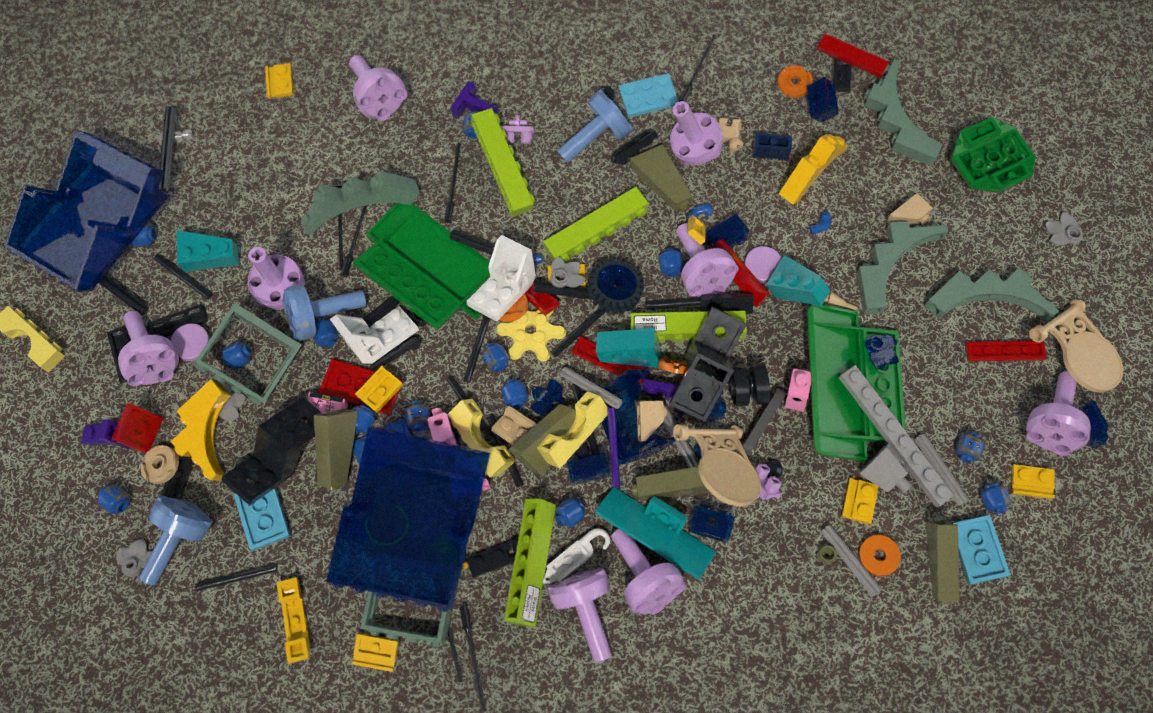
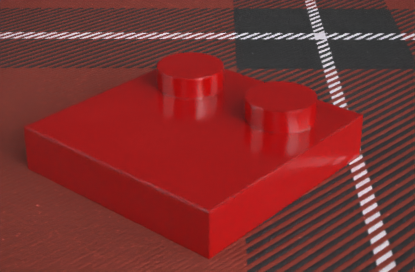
M127 403L111 440L146 454L151 449L163 418L132 403Z

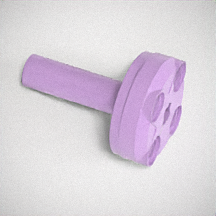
M353 56L349 61V65L359 78L353 89V98L362 114L369 118H375L380 121L387 120L407 97L403 81L392 70L384 67L371 69L362 56Z
M684 101L676 103L673 107V114L678 122L673 127L670 136L671 147L676 157L684 165H701L717 158L721 153L724 139L719 123L708 114L692 113L688 103Z
M688 223L680 225L676 233L691 258L684 266L681 274L688 294L700 297L703 294H723L738 272V266L732 256L727 251L719 248L705 250L703 245H700L687 233Z
M255 247L250 250L248 257L254 266L249 272L248 286L252 296L264 307L276 310L283 309L284 289L293 285L305 286V279L301 269L296 262L284 255H268L262 247Z
M127 312L123 320L131 341L122 348L118 356L122 376L131 386L149 385L171 380L179 363V356L175 346L169 339L163 336L148 335L139 312Z
M1068 371L1061 372L1058 376L1054 402L1043 404L1033 409L1028 417L1026 426V438L1028 441L1036 443L1044 449L1054 451V453L1061 456L1070 455L1072 451L1084 447L1089 441L1091 432L1088 417L1082 411L1073 407L1077 382Z
M620 529L612 534L613 542L636 577L630 582L624 592L626 602L633 612L656 614L684 591L686 584L679 570L673 564L662 563L651 567L633 537Z
M605 570L581 571L548 586L549 596L555 609L576 607L594 662L610 658L612 654L593 601L610 590Z

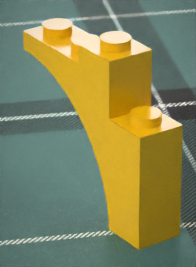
M830 134L821 136L810 154L800 160L779 192V195L791 204L799 202L823 170L847 149L848 145L845 144V140Z
M212 379L177 410L181 416V422L187 427L171 443L175 446L174 450L178 455L191 457L192 461L202 468V473L207 479L220 481L225 473L221 469L216 457L214 431L219 413L231 395L221 383Z

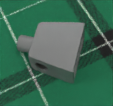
M889 442L860 472L863 477L886 492H889L896 485L905 493L912 486L905 478L909 471L908 465Z

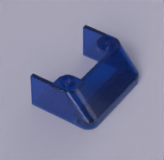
M650 369L627 370L603 388L622 400L620 408L615 409L619 464H628L654 455L677 441L674 437L661 438L658 434H652L646 441L638 442L635 401L641 396L639 380L648 375ZM605 403L608 408H614L609 404ZM607 415L601 423L609 441Z

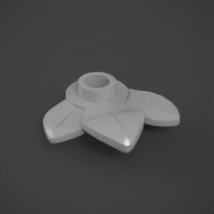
M1065 212L1061 214L1059 222L1049 221L1045 223L1047 231L1053 235L1050 241L1056 245L1077 244L1083 237V232L1077 226V221Z
M560 257L552 262L550 281L555 287L569 286L574 288L585 282L586 279L578 275L580 270L579 262L565 264Z
M225 384L223 386L230 393L231 397L226 401L219 415L224 420H235L239 418L237 409L244 404L246 396L232 392L230 389L232 386Z
M143 538L134 541L129 548L121 546L118 549L116 559L122 566V573L127 577L138 576L145 567L152 551H147V543Z

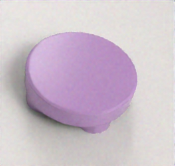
M760 246L752 249L747 254L744 264L760 283H767L782 258L774 249Z
M197 324L183 325L171 337V342L175 346L179 358L183 361L196 360L210 340L207 331Z

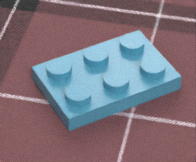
M669 73L618 85L628 118L674 107L679 102Z
M276 488L250 506L237 494H234L251 551L291 537Z
M990 515L953 523L958 525L959 558L968 585L1011 575Z

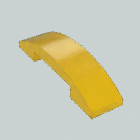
M295 577L276 582L279 602L282 604L287 642H285L287 662L291 664L310 659L308 626L298 578Z

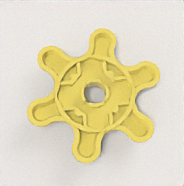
M527 310L525 315L511 323L498 324L496 327L497 334L509 336L513 339V345L508 351L509 358L517 360L527 350L535 352L537 359L544 362L550 358V351L547 348L548 341L550 339H562L566 336V329L563 326L550 324L549 317L553 311L545 316L539 310ZM534 326L536 328L535 333L528 334L525 331L527 327Z

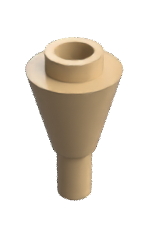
M830 291L823 303L827 306L851 311L857 310L856 305L847 303L832 291Z

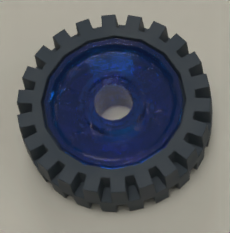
M610 258L609 261L604 259L602 263L599 262L594 266L588 278L587 291L590 300L593 299V304L595 306L599 305L598 309L602 310L605 308L606 313H609L611 310L612 314H617L618 311L620 314H623L625 311H631L637 305L644 290V282H642L643 276L640 275L639 269L635 270V265L629 266V261L627 260L622 263L620 258L615 261V258Z

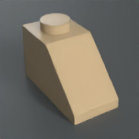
M917 193L891 213L887 223L890 224L893 221L901 220L902 222L909 221V226H917L919 223L924 224L930 219L931 216L929 214L933 208Z
M663 401L636 402L638 442L646 441L664 421V417L667 416L666 405H663Z

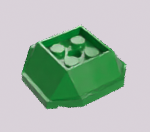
M990 117L960 131L951 161L970 189L1000 193L1032 177L1036 156L1015 127Z

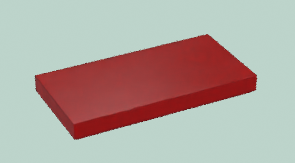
M331 359L318 394L343 398L348 404L355 406L364 405L371 409L355 393L376 371ZM397 378L403 384V379ZM401 388L378 413L391 416Z

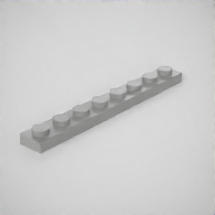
M853 366L838 378L886 442L893 446L908 465L910 474L934 506L937 508L954 496L857 366Z

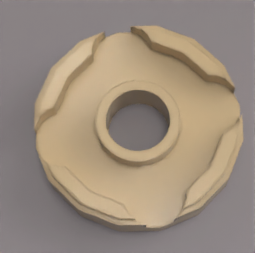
M158 445L146 453L144 456L146 458L141 463V474L144 479L153 484H162L170 480L176 473L179 465V456L169 446ZM162 460L161 467L157 469L158 462Z

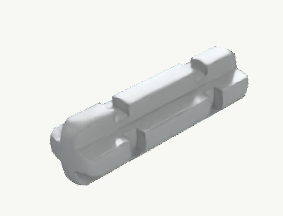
M186 129L183 132H174L173 143L182 142L184 139H193L192 130ZM159 135V136L157 137V139H158V143H159L160 146H161V145H162V135Z

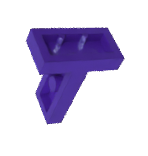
M471 81L467 82L450 107L452 116L457 119L460 118L465 109L481 112L492 108L494 114L497 113L499 117L498 108L495 105L487 104L474 96L476 88L475 83Z
M644 379L642 392H646V395L653 397L657 396V394L663 395L666 399L671 400L679 385ZM678 409L679 414L685 415L686 412Z
M102 419L101 424L85 425L81 440L82 444L116 445L124 449H132L111 440L118 423L109 419Z

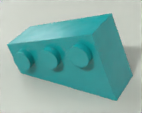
M177 230V264L184 272L239 265V248L232 239Z
M785 255L766 283L776 298L822 306L830 293V289L821 276Z
M655 328L597 332L596 353L600 362L658 368V362L661 359V347Z

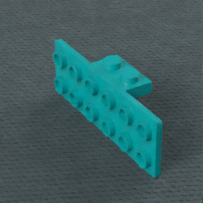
M612 488L595 511V514L696 579L701 578L716 554V551L682 530L688 519L687 516L653 496L646 508L618 489Z

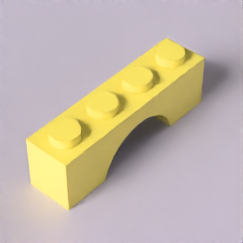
M7 306L0 313V331L11 339L22 335L29 336L31 339V349L27 356L45 371H51L65 357L60 352L62 348L56 342L50 343L48 341L50 337L42 330L38 332L36 330L38 326L30 319L26 321L24 319L26 315L18 308L13 310Z
M587 391L575 404L576 416L572 427L560 436L549 433L539 444L537 449L548 464L560 469L608 415V407L601 396Z
M473 399L461 400L447 414L451 424L458 430L462 440L469 446L472 455L478 459L483 467V471L489 477L501 475L515 462V459L505 445L494 447L483 439L480 431L483 413Z

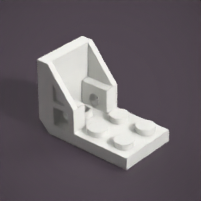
M503 235L496 241L488 266L490 278L467 300L469 307L496 322L532 286L536 276L532 250Z
M400 306L370 327L362 318L335 315L330 319L360 361L369 364L377 361L419 330Z

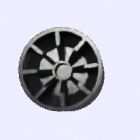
M765 363L750 364L748 374L744 365L732 366L734 371L728 380V389L734 407L748 406L750 395L755 405L768 404L770 402V383Z

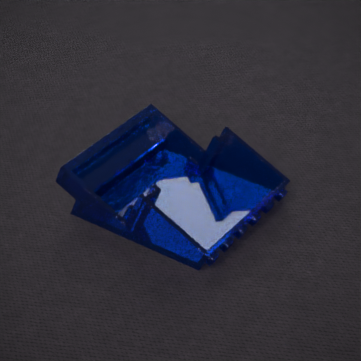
M76 130L56 190L24 185L4 247L11 250L12 254L23 257V261L33 263L35 268L46 271L47 275L58 278L60 283L71 286L72 290L76 292H83V290L92 291L170 196V194L159 189L164 171L91 133Z
M375 426L368 427L352 500L345 504L342 509L326 582L331 583V586L336 588L351 587L353 591L358 593H364L365 591L373 592V595L376 597H394V600L398 602L412 601L420 607L434 606L436 610L442 612L453 610L487 477L491 453Z

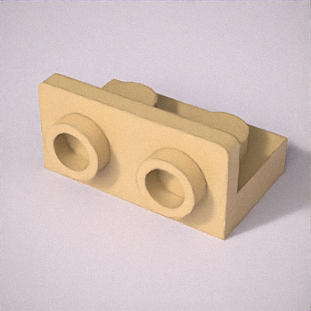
M508 406L505 409L504 415L493 425L491 431L514 445L537 424L519 411Z

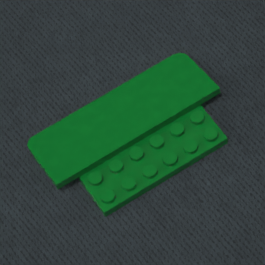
M396 203L366 233L367 237L375 244L353 261L354 266L436 330L440 329L460 309L476 321L482 315V313L469 307L467 300L490 278L488 268L490 261L473 248L451 240V232L413 203L411 205Z
M812 305L808 308L807 316L814 448L821 456L866 462L868 461L867 441L887 442L838 377L856 365L906 431L898 331L859 327V317L856 311L827 305Z

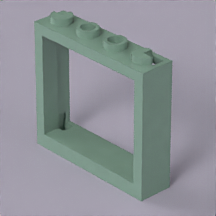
M234 303L194 364L197 365L196 369L206 374L209 372L214 375L213 379L221 384L226 382L231 385L230 389L239 395L244 393L249 396L248 400L256 405L258 403L264 404L302 345ZM233 315L290 350L261 395L203 361Z
M376 554L360 629L367 630L366 634L379 636V632L386 633V638L398 640L399 636L406 637L407 642L412 643L424 640L428 646L438 647L439 643L445 644L460 569L452 566ZM386 565L449 575L438 636L374 624Z

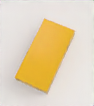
M691 215L688 218L687 233L702 245L706 241V225L696 216Z

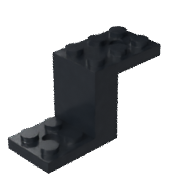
M711 306L685 354L688 369L669 402L671 406L704 422L707 420L734 371L729 361V356L747 326L746 322ZM719 327H723L726 330L725 334L721 337L715 335V330ZM694 391L702 392V397L694 400L691 398V394Z
M302 397L259 425L253 456L224 474L221 481L249 506L293 476L301 445L315 436L314 415L322 414V412ZM298 419H305L307 422H299ZM254 478L256 482H248L246 479Z

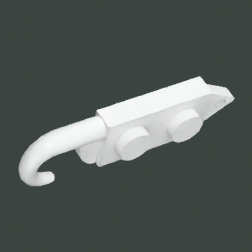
M595 528L590 530L580 540H577L546 566L547 571L543 584L566 579L591 558L593 548L590 541L596 536L601 535L605 538L603 549H606L610 544L608 532L601 528Z

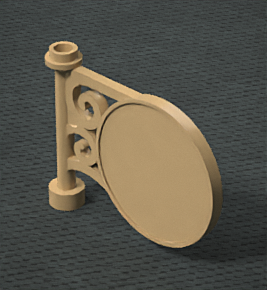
M1078 299L1071 301L1070 308L1044 326L1037 325L1030 330L1031 339L1037 343L1045 340L1048 337V332L1058 340L1063 350V359L1069 374L1084 388L1093 392H1107L1120 383L1123 376L1121 358L1113 345L1101 335L1083 313L1086 307L1084 301ZM1061 325L1062 327L1058 330L1055 328L1056 326Z
M677 424L673 430L675 440L686 441L688 437H694L701 448L702 456L699 461L698 470L705 487L716 498L727 504L741 507L752 504L760 495L761 481L739 440L743 435L742 429L737 425L731 426L730 429H689L687 425Z

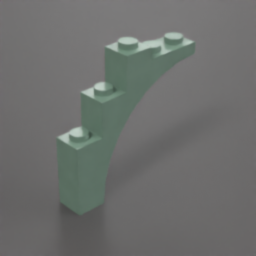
M894 59L892 65L888 64L884 71L885 79L881 78L879 84L874 83L872 90H867L864 97L867 100L865 107L880 112L877 119L880 122L878 128L894 134L891 141L894 144L891 149L892 151L932 167L943 144L919 130L904 112L896 87L897 72L901 61Z
M380 170L370 182L350 177L342 188L321 184L313 194L314 204L302 217L301 223L305 234L312 235L329 219L348 210L378 203L411 205L420 192L416 180Z
M901 220L893 221L888 225L886 229L888 243L879 242L875 244L871 251L873 265L864 264L859 267L856 273L863 315L883 313L886 308L885 291L887 279L893 265L905 253L916 246L944 239L948 233L947 225L940 226V224H934L928 227L918 225L910 228L909 221L902 222Z
M1020 268L1005 281L997 273L989 269L975 283L971 281L968 275L959 271L925 305L938 319L962 304L983 300L1004 301L1022 306L1036 313L1047 322L1059 312L1052 302L1047 301L1040 295L1038 290L1030 286L1034 280L1026 271Z

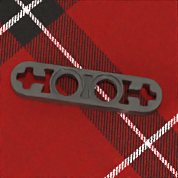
M777 389L744 443L743 448L746 455L749 456L786 396L787 393L785 391Z

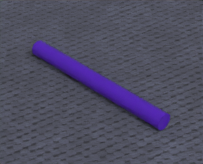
M607 408L612 487L619 488L620 473L615 408Z

